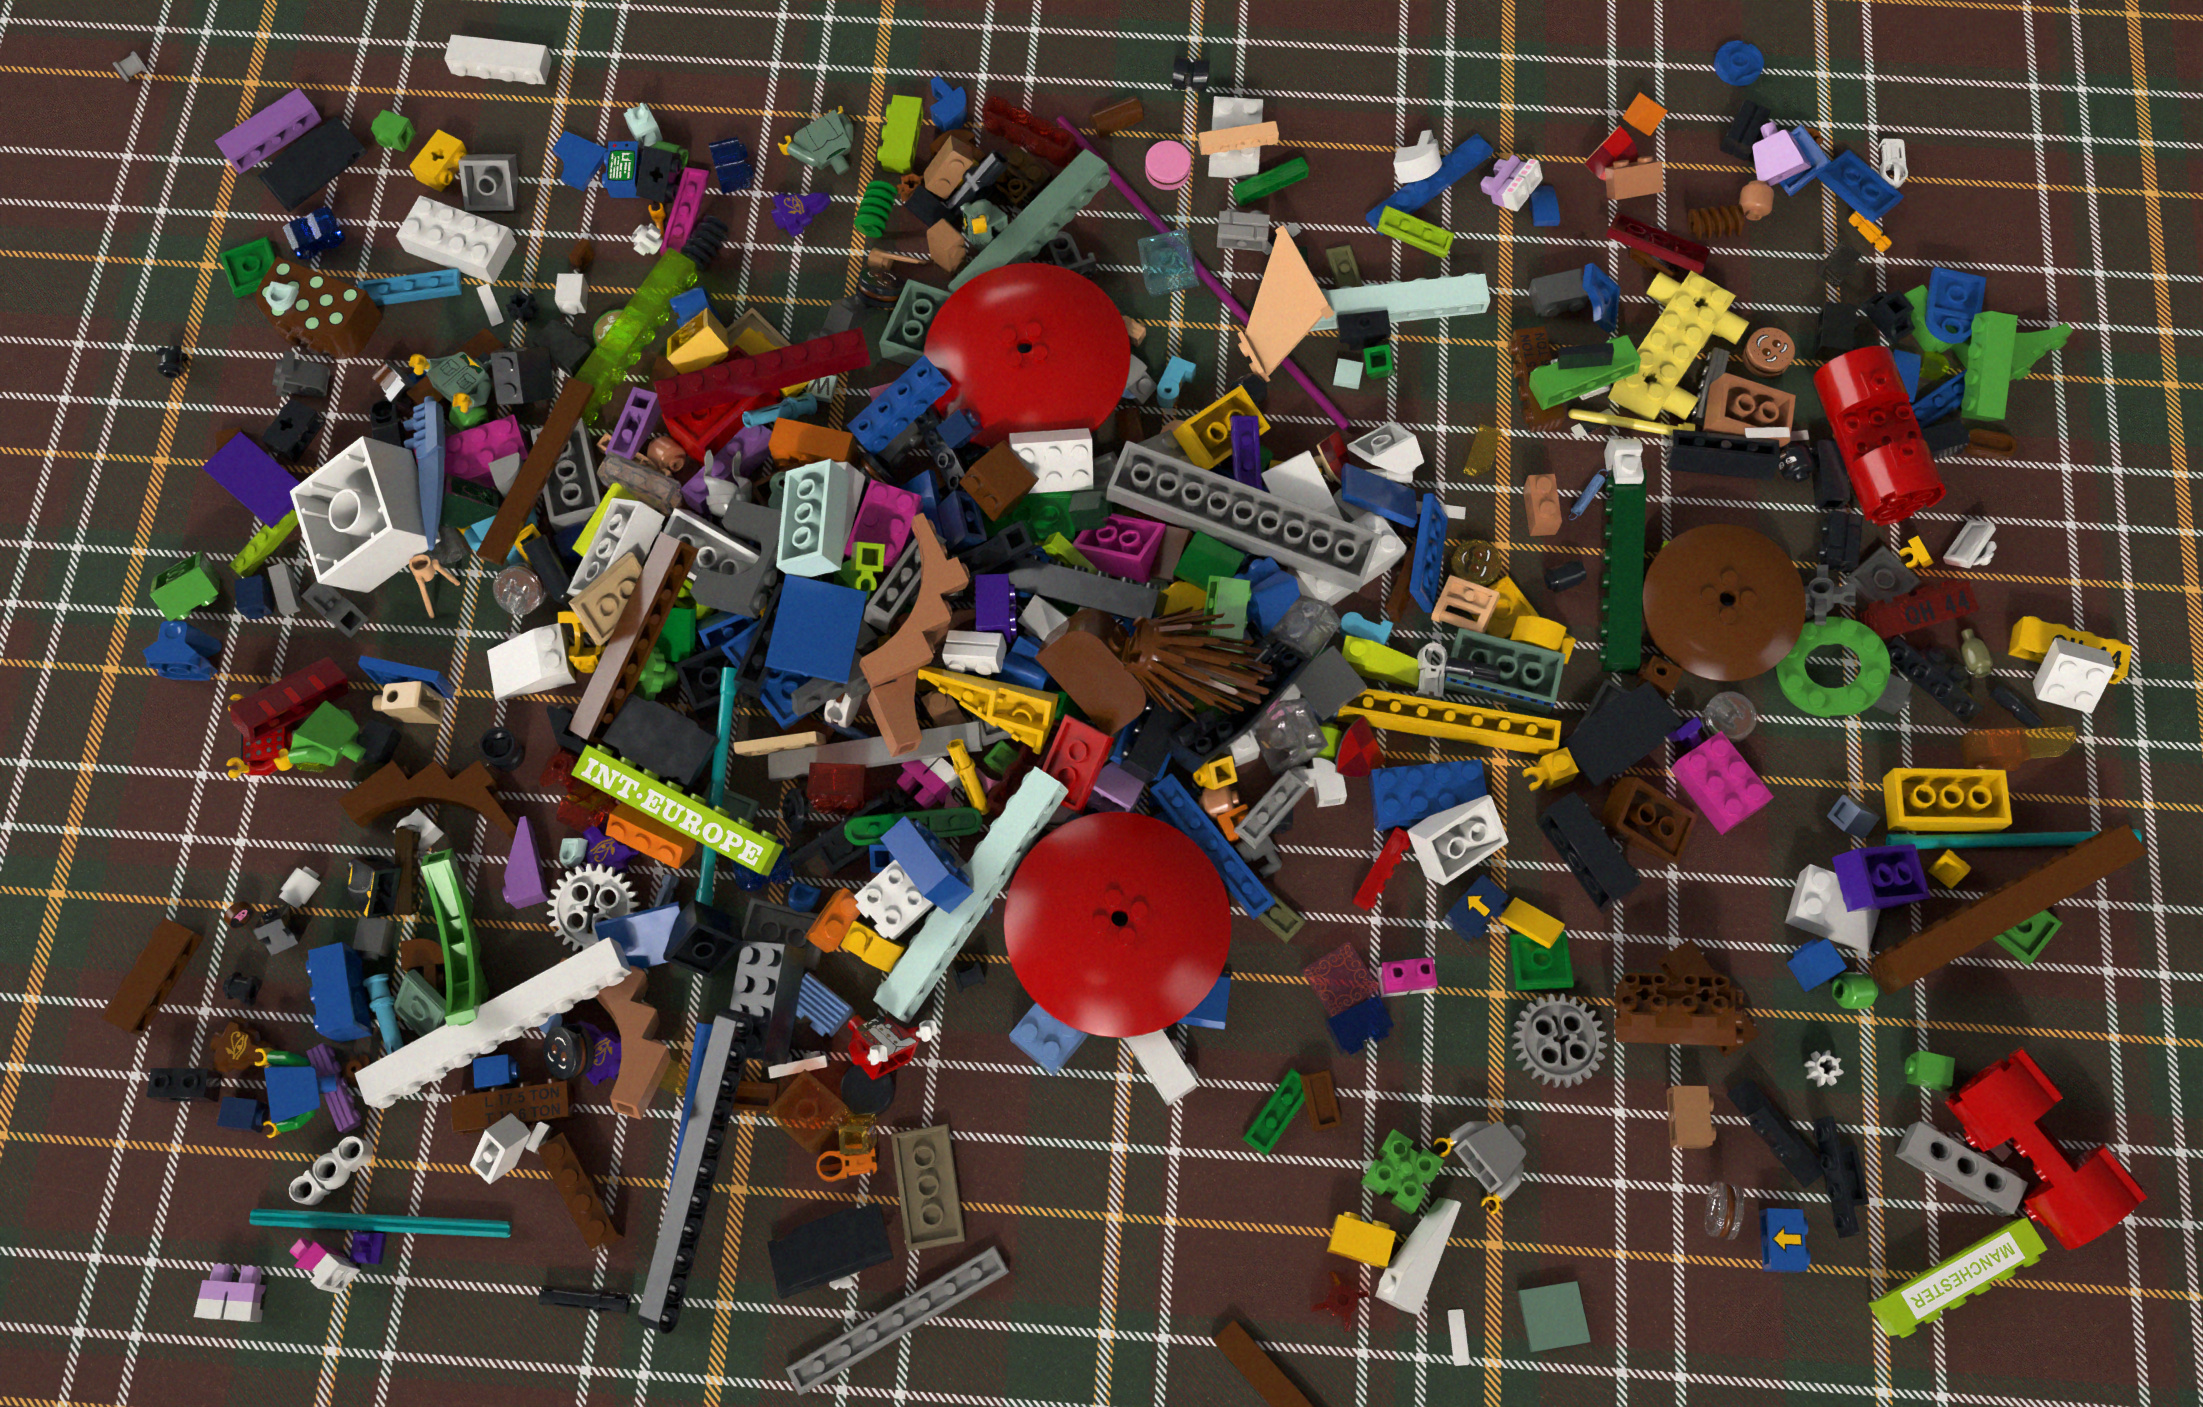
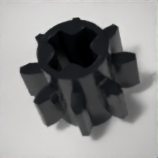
M520 291L513 296H509L510 304H506L505 307L508 313H510L512 321L519 319L523 324H526V322L536 319L535 311L540 310L537 302H535L536 300L532 293L527 296Z

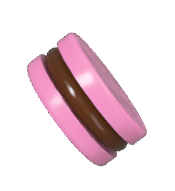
M1161 141L1153 145L1147 152L1145 160L1147 179L1153 186L1162 190H1174L1183 186L1188 181L1191 173V156L1187 148L1175 141Z

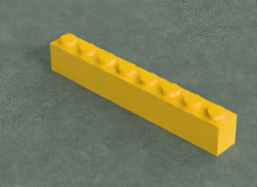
M1373 689L1365 690L1339 709L1336 721L1353 723L1361 715H1364L1368 725L1371 727L1543 756L1557 750L1561 729V721Z

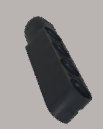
M388 399L376 401L369 410L373 439L405 448L404 441L406 438L397 405Z

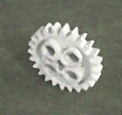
M590 863L586 866V872L582 866H577L576 875L571 871L565 873L568 881L563 879L557 880L561 889H551V893L557 897L554 900L547 901L548 904L555 906L554 910L547 912V915L555 916L556 920L549 924L550 926L559 927L555 936L563 934L566 936L562 943L563 945L574 942L573 951H577L581 946L585 950L599 942L594 927L595 923L600 922L603 917L612 919L636 913L633 911V908L641 905V903L632 901V897L636 896L638 891L629 892L628 888L633 882H622L625 873L614 876L615 867H610L605 872L604 864H599L595 871L593 863ZM596 884H599V885H600V890L598 891V894H597V897H596V889H595V886H596ZM580 885L585 886L588 890V897L585 900H581L577 896V889ZM608 889L612 890L616 895V901L613 905L608 904L604 899V894ZM595 903V907L599 908V912L593 914V911L589 910V905ZM575 913H579L583 917V925L580 928L575 927L572 923V917ZM592 920L593 931L590 934L588 933V927L590 926Z

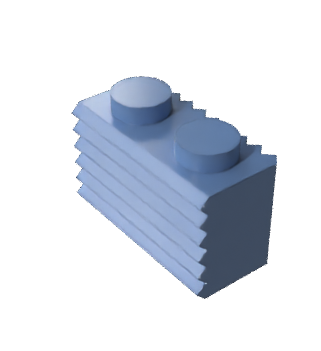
M807 972L802 978L796 1016L801 1019L805 1015L810 1019L812 1023L809 1026L822 1037L825 1033L833 1037L854 1010L811 973Z

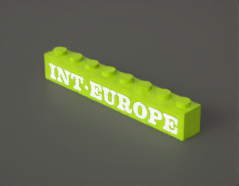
M598 744L597 748L586 745L571 775L757 873L769 876L784 847L776 842L777 836L765 830L761 834L752 830L754 824L740 817L737 821L729 818L728 816L731 812L715 805L714 809L706 806L707 800L697 794L691 793L689 797L681 793L683 787L668 780L667 784L658 781L660 775L646 768L643 772L635 768L637 763L626 757L621 756L620 760L612 756L614 751L603 745Z

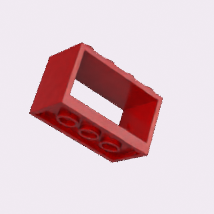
M735 345L728 352L727 357L715 365L749 357L750 355L741 347ZM774 390L665 419L664 414L661 415L671 437L685 449L686 454L701 467H704V458L707 450H711L714 457L745 426L742 420L743 412L782 402L779 390Z

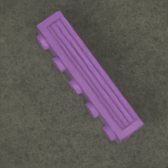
M322 1043L306 1051L311 1064L316 1065L317 1077L335 1074L337 1091L323 1094L338 1131L347 1133L361 1126V1115L354 1108V1098L347 1091L348 1083L340 1074L342 1069L340 1064L334 1059L335 1051L332 1046Z

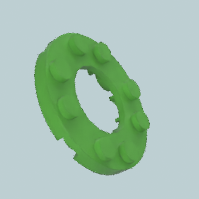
M1826 617V625H1815V619L1804 623L1796 644L1788 655L1776 665V674L1782 692L1791 703L1809 714L1830 718V716L1855 715L1872 706L1886 689L1891 666L1888 650L1884 642L1873 630L1852 619ZM1835 643L1851 648L1857 654L1861 663L1860 673L1852 683L1836 689L1824 688L1814 683L1808 677L1804 666L1805 659L1810 651L1820 645H1832Z

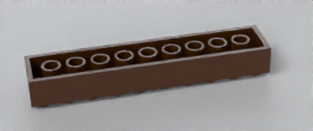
M2113 824L2093 837L2078 843L2071 849L2056 855L2051 860L2034 867L2020 877H2016L1998 889L1983 895L1971 904L1969 903L1949 916H1945L1927 928L1910 935L1898 944L1896 943L1874 956L1876 962L1868 968L1885 994L1889 996L2148 852L2128 824L2118 829Z

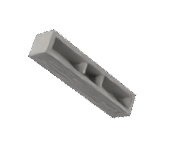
M1714 347L1711 352H1708L1705 359L1707 366L1705 365L1702 371L1704 377L1698 386L1700 392L1696 395L1699 400L1691 413V416H1693L1692 423L1704 426L1709 386L1725 373L1730 354L1729 351Z

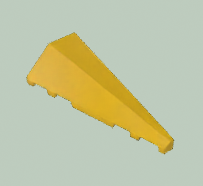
M925 665L919 668L918 678L921 680L925 678L939 687L938 691L941 693L950 694L960 701L959 704L992 726L998 725L1012 734L1011 738L1017 742L1021 740L1032 747L1034 753L1041 754L1055 718L1059 694Z

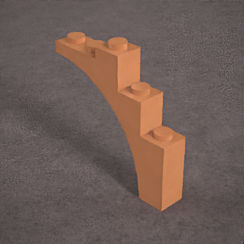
M924 513L913 516L911 522L921 560V582L915 606L899 631L880 648L861 658L859 663L871 689L931 663L934 657L932 653H935V649L931 640L924 636L949 625L951 615L953 614L948 601H943L942 598L965 589L969 582L970 574L964 563L960 564L957 557L946 560L948 558L947 550L942 543H938L935 537V526L931 519H926Z
M975 608L955 610L952 612L953 614L948 626L924 637L931 640L936 650L946 642L949 630H972L976 623ZM910 612L902 614L897 618L892 629L893 635L899 631L909 618ZM919 668L872 688L867 699L891 757L916 751L923 739L916 719L914 702Z
M562 957L559 963L567 960L568 958ZM630 966L632 973L625 976L621 983L614 986H606L599 990L598 995L594 998L611 1014L621 1035V1064L618 1079L610 1096L615 1112L641 1120L671 1062L668 1047L663 1042L655 1039L651 1040L660 1021L657 1010L652 1005L641 1002L649 987L646 974L639 967Z

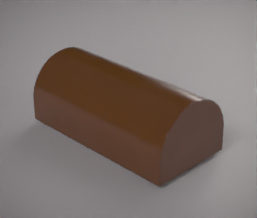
M1132 96L1090 113L1089 120L1099 138H1102L1143 121L1144 114L1139 100L1136 96Z
M1128 407L1116 412L1115 423L1122 451L1126 441L1137 444L1146 440L1138 408Z

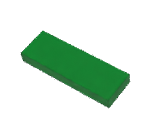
M1293 1068L1290 1069L1242 1139L1264 1156L1268 1155L1305 1101L1299 1076L1301 1074Z

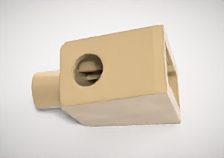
M422 681L391 683L384 686L383 695L374 696L372 705L375 711H383L398 722L442 724L446 698Z

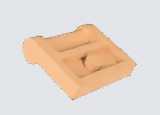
M1450 575L1433 610L1431 620L1439 623L1444 621L1466 630L1485 634L1488 622L1499 601L1500 593ZM1447 605H1451L1480 617L1475 622L1445 610Z

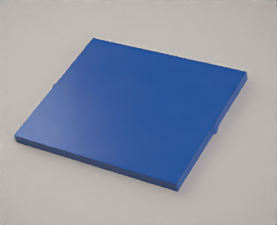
M786 574L765 666L803 674L806 677L812 676L847 684L867 592L830 584L829 582Z

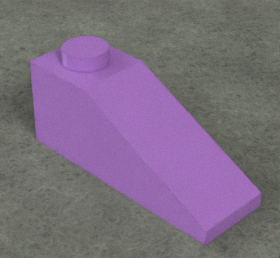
M633 387L605 451L606 455L629 462L633 460L652 433L661 413L657 393Z
M526 816L519 819L504 875L506 886L502 887L505 901L507 903L510 902L516 909L550 900L533 823Z

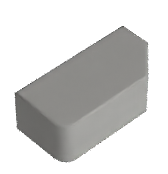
M284 562L268 567L279 612L283 616H287L301 611L302 602L292 570Z

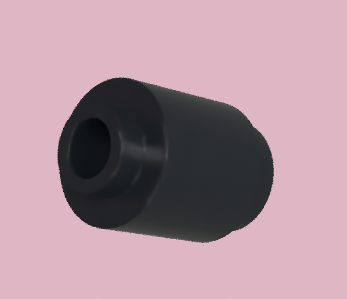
M1570 560L1548 568L1544 581L1549 590H1552L1554 593H1560L1581 585L1582 581L1586 580V570L1579 560Z

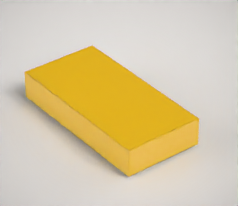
M1517 897L1514 898L1502 914L1500 922L1549 949L1562 933L1565 926L1564 923Z

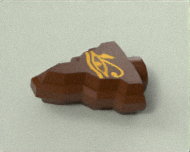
M235 1016L225 1030L219 1029L212 1038L210 1049L212 1052H215L213 1070L230 1073L233 1069L246 1070L250 1066L255 1065V1062L263 1061V1054L255 1052L256 1049L267 1047L273 1050L278 1049L273 1044L263 1041L261 1032L252 1029L250 1021Z

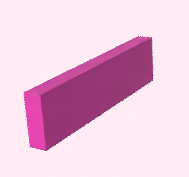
M684 168L660 248L661 256L681 259L679 256L682 246L686 245L688 238L692 237L710 178L708 170Z

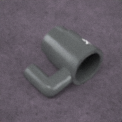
M1269 836L1256 849L1251 847L1242 838L1239 839V843L1233 846L1235 852L1245 864L1250 861L1254 862L1264 855L1266 856L1269 863L1258 869L1262 879H1265L1282 867V862L1275 852L1273 842Z

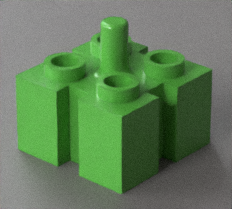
M1393 1129L1378 1152L1379 1155L1384 1157L1381 1162L1377 1159L1373 1161L1361 1184L1380 1196L1385 1191L1392 1194L1394 1197L1391 1203L1411 1215L1416 1211L1427 1192L1421 1188L1423 1182L1428 1185L1434 1180L1444 1160L1425 1148L1419 1153L1410 1148L1414 1141Z

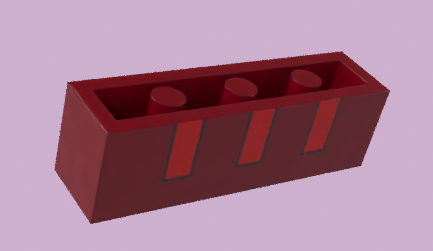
M327 656L230 705L232 723L248 742L252 744L316 711L325 700L331 703L348 694L347 676Z

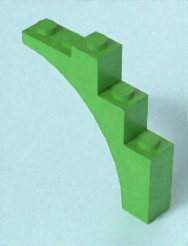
M1921 285L1903 294L1915 308L1911 313V321L1915 327L1912 335L1927 355L1936 351L1942 353L1951 348L1967 369L1968 349L1971 344V338L1957 344L1946 343L1935 338L1925 324L1928 290L1924 285ZM2068 323L2049 330L2016 333L2010 380L2014 378L2017 381L2023 379L2031 372V366L2043 357L2046 351L2050 349L2056 351L2067 343V337L2073 332ZM1945 326L1949 333H1957L1953 326Z
M451 848L425 855L421 864L434 907L443 948L447 986L444 1018L448 1027L453 1025L464 1026L477 1019L479 1008L483 1003L487 1002L489 987L479 962L481 945L471 921L474 906Z

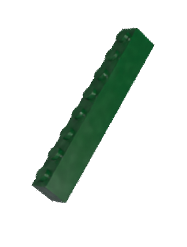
M1643 469L1644 479L1642 484H1615L1613 472L1611 476L1606 477L1605 491L1609 492V500L1606 499L1604 515H1608V523L1604 525L1603 539H1607V548L1604 547L1602 553V563H1606V572H1603L1601 577V587L1605 588V596H1602L1600 602V612H1604V621H1601L1599 626V637H1603V646H1600L1598 651V662H1602V672L1634 675L1640 667L1647 470Z

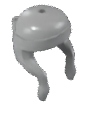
M707 450L705 454L704 482L709 490V496H706L710 512L715 516L724 517L731 499L751 503L752 483L749 479L740 475L739 468L742 459L740 451H737L732 459V473L739 487L732 482L713 477L711 473L714 459L711 450Z

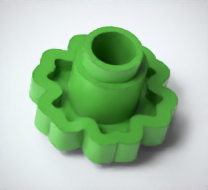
M653 647L632 692L645 701L654 700L656 693H660L661 689L673 688L677 682L678 672L676 667L671 666L670 663H665L664 654L660 653L658 647Z

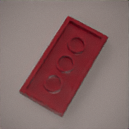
M1616 213L1605 236L1699 274L1702 273L1710 253V248L1621 213Z

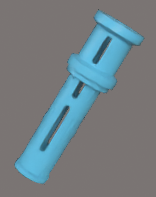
M805 392L800 397H786L778 404L745 411L742 414V420L747 428L776 421L777 417L794 420L802 414H815L817 402L812 393Z
M379 974L365 979L362 983L368 989L371 1000L369 1008L376 1012L386 1051L390 1055L403 1048L404 1044L393 1009L396 1000L394 996H391L387 983L389 976L388 974Z

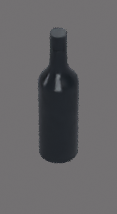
M544 534L524 545L522 549L553 599L569 610H573L568 602L574 596L566 593L573 579L546 535Z

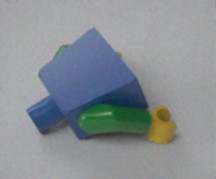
M269 1047L255 1050V1052H261L264 1056L263 1061H257L255 1065H266L264 1071L271 1119L264 1122L263 1125L270 1124L274 1129V1132L267 1135L268 1138L283 1132L300 1129L316 1115L317 1108L321 1106L320 1094L337 1091L335 1074L317 1077L316 1065L310 1064L308 1058L290 1051H278Z

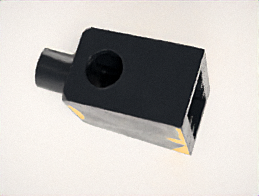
M381 855L355 857L347 866V870L350 872L347 889L349 896L367 919L393 915L401 867Z

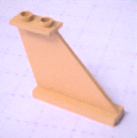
M1284 225L1275 230L1277 237L1245 334L1242 331L1237 333L1242 341L1238 344L1245 357L1250 356L1253 361L1249 364L1254 374L1261 375L1266 383L1271 380L1269 375L1323 316L1325 319H1328L1335 314Z

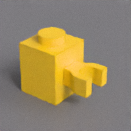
M1565 747L1542 756L1536 767L1524 769L1522 774L1524 778L1533 775L1537 779V782L1529 785L1530 791L1538 789L1543 782L1548 791L1573 781L1579 770L1568 748Z

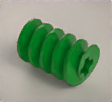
M871 181L868 183L857 212V217L854 220L855 228L865 236L881 237V231L886 228L885 222L889 219L888 214L892 211L891 205H894V197L897 196L898 190L893 185L884 181Z

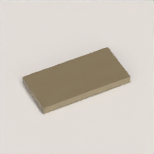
M943 1124L891 1133L907 1251L965 1242L949 1125Z

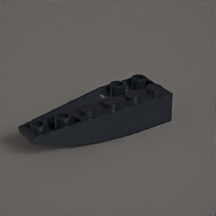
M1293 649L1289 650L1270 664L1272 674H1263V680L1257 679V684L1255 685L1269 689V693L1266 695L1259 693L1261 697L1259 699L1261 701L1260 704H1255L1240 697L1238 698L1241 703L1224 697L1242 706L1244 711H1238L1218 702L1231 709V714L1212 706L1197 717V723L1191 721L1179 729V731L1168 738L1176 763L1194 774L1236 743L1280 701L1310 664V659Z

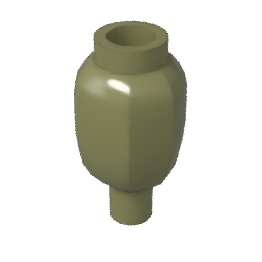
M1972 629L1962 631L1964 643L1961 652L1967 670L1970 673H1974L1975 678L1991 674L1990 667L1993 665V660L1985 643L1975 638Z

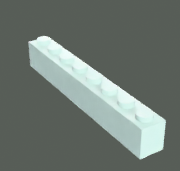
M1467 273L1458 277L1445 275L1438 279L1427 280L1426 278H1418L1410 282L1392 281L1382 285L1370 283L1363 287L1352 288L1351 286H1343L1335 290L1321 289L1335 314L1328 319H1325L1323 316L1310 331L1337 329V315L1388 310L1390 323L1486 313L1490 303L1486 275Z

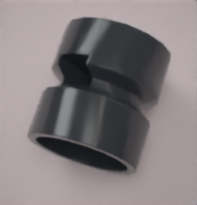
M1176 56L1172 89L1186 90L1188 87H1191L1192 91L1206 92L1210 60L1196 58L1194 62H1191L1189 57Z
M504 727L491 728L480 739L481 753L497 770L510 772L516 770L525 759L524 747L510 730Z

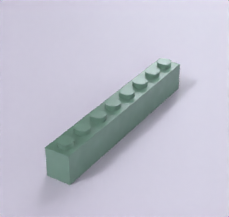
M1085 148L948 285L950 293H954L971 279L989 270L1005 265L1027 263L1032 257L1037 256L1041 248L1049 240L1055 238L1058 231L1066 223L1072 221L1075 214L1083 206L1089 204L1092 197L1108 184L1111 179L1108 164Z

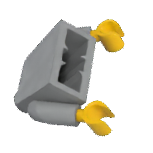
M1469 1121L1451 1132L1448 1139L1438 1138L1434 1142V1147L1441 1142L1446 1143L1448 1149L1439 1155L1440 1157L1450 1154L1451 1147L1457 1145L1453 1150L1490 1194L1495 1191L1493 1196H1485L1480 1203L1482 1207L1486 1201H1494L1495 1207L1489 1214L1497 1213L1500 1208L1499 1202L1502 1199L1506 1200L1521 1184L1524 1170L1522 1159L1526 1155V1150L1520 1144L1525 1139V1133L1518 1125H1513L1508 1129L1500 1121L1492 1125L1487 1121Z

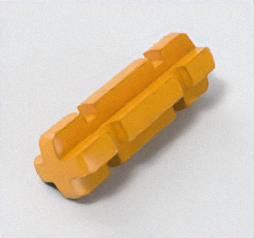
M1857 211L1850 216L1849 222L1854 227L1858 226L1857 230L1871 244L1874 242V247L1879 252H1884L1890 247L1892 241L1886 235L1882 236L1883 232L1874 223L1866 220Z

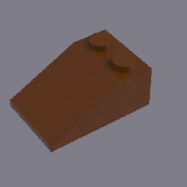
M1636 776L1616 778L1599 820L1604 825L1606 833L1615 839L1669 863L1678 865L1698 815Z

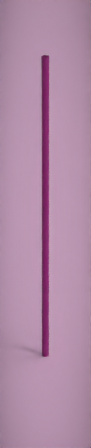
M1063 115L1057 118L1056 123L1082 151L1086 148L1105 161ZM1108 164L1111 176L1110 181L1247 327L1250 315ZM1286 356L1281 362L1282 366L1343 431L1347 430L1351 423L1298 366Z

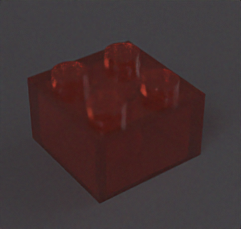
M810 762L807 796L814 810H818L817 812L833 814L834 811H845L846 814H855L862 810L863 805L870 800L871 778L865 764Z

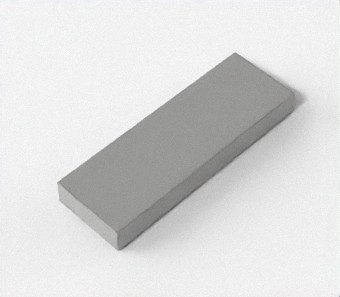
M1288 769L1237 825L1234 832L1256 849L1308 791L1309 786Z

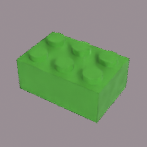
M199 551L153 577L149 595L169 622L175 618L180 621L192 614L193 611L191 609L200 604L203 607L207 606L217 599L216 595L219 594L220 576L203 552Z

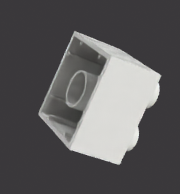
M362 436L290 491L315 575L320 584L369 593L408 565L409 560L414 556L421 555L429 549L422 516L419 472L412 451ZM439 532L437 533L436 544L441 541Z

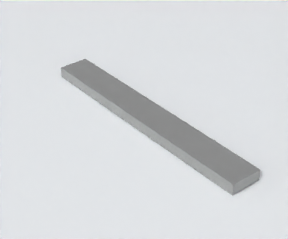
M971 722L920 730L923 739L918 749L896 757H891L883 736L768 753L769 780L775 782L949 756L946 745H949V742L954 739H962L964 741L967 753L982 751L981 724L979 722Z
M996 1247L989 1248L785 1368L798 1395L801 1396L1008 1274L1009 1271Z

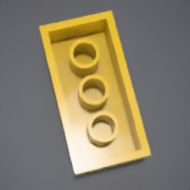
M1893 768L1883 777L1888 831L2000 832L2012 824L2006 770Z

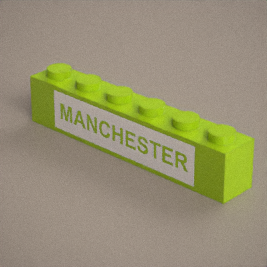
M2027 1217L2016 1219L1868 1304L1888 1336L1900 1335L1901 1338H1904L1917 1331L1915 1325L1925 1321L1928 1324L1939 1319L1942 1316L1940 1311L1949 1306L1952 1310L1967 1302L1965 1299L1967 1295L1973 1292L1975 1295H1979L1991 1289L1990 1282L1998 1278L2000 1281H2004L2016 1274L2014 1270L2016 1267L2022 1264L2024 1267H2028L2040 1261L2039 1254L2048 1249Z

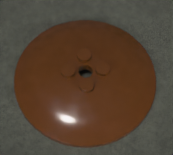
M1711 524L1696 527L1680 534L1671 540L1654 558L1643 583L1642 613L1646 628L1653 642L1661 653L1674 665L1702 679L1717 682H1735L1751 679L1765 673L1788 655L1803 629L1806 614V596L1797 568L1789 556L1775 542L1761 533L1746 527L1731 524ZM1722 593H1728L1733 597L1732 606H1725L1721 603L1720 595Z

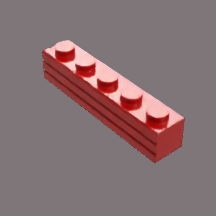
M1398 827L1395 828L1352 902L1353 904L1365 911H1368L1370 907L1374 908L1378 901L1376 899L1377 894H1382L1387 886L1384 882L1387 878L1391 879L1395 872L1393 870L1394 865H1399L1403 858L1401 853L1403 850L1407 851L1412 843L1409 841L1410 837L1407 832Z

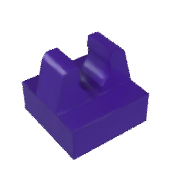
M1698 717L1685 718L1682 720L1683 724L1669 734L1667 738L1670 742L1679 741L1685 749L1690 746L1694 748L1702 742L1697 730L1703 725Z
M354 1232L349 1262L382 1265L387 1234Z

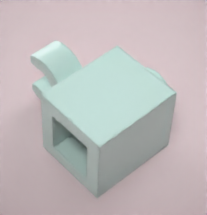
M640 103L639 107L629 108L624 113L627 125L635 140L639 142L641 150L644 149V146H651L657 141L663 140L659 127L646 104Z

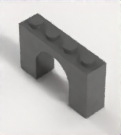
M731 499L721 521L729 535L760 543L762 546L761 554L757 562L750 569L740 574L727 575L700 568L690 590V593L699 605L757 619L760 610L764 609L770 587L775 584L779 568L776 567L781 510Z

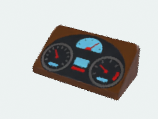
M1630 247L1629 258L1653 275L1657 276L1661 272L1674 279L1680 270L1670 262Z

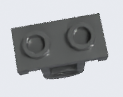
M1058 231L1055 238L1048 241L1049 258L1052 265L1069 269L1087 279L1096 274V259L1093 252L1088 254V259L1082 260L1075 242L1069 233Z
M284 351L283 359H277L273 374L272 385L277 386L275 395L286 397L287 392L314 398L325 397L327 395L330 369L318 363L295 359V353Z

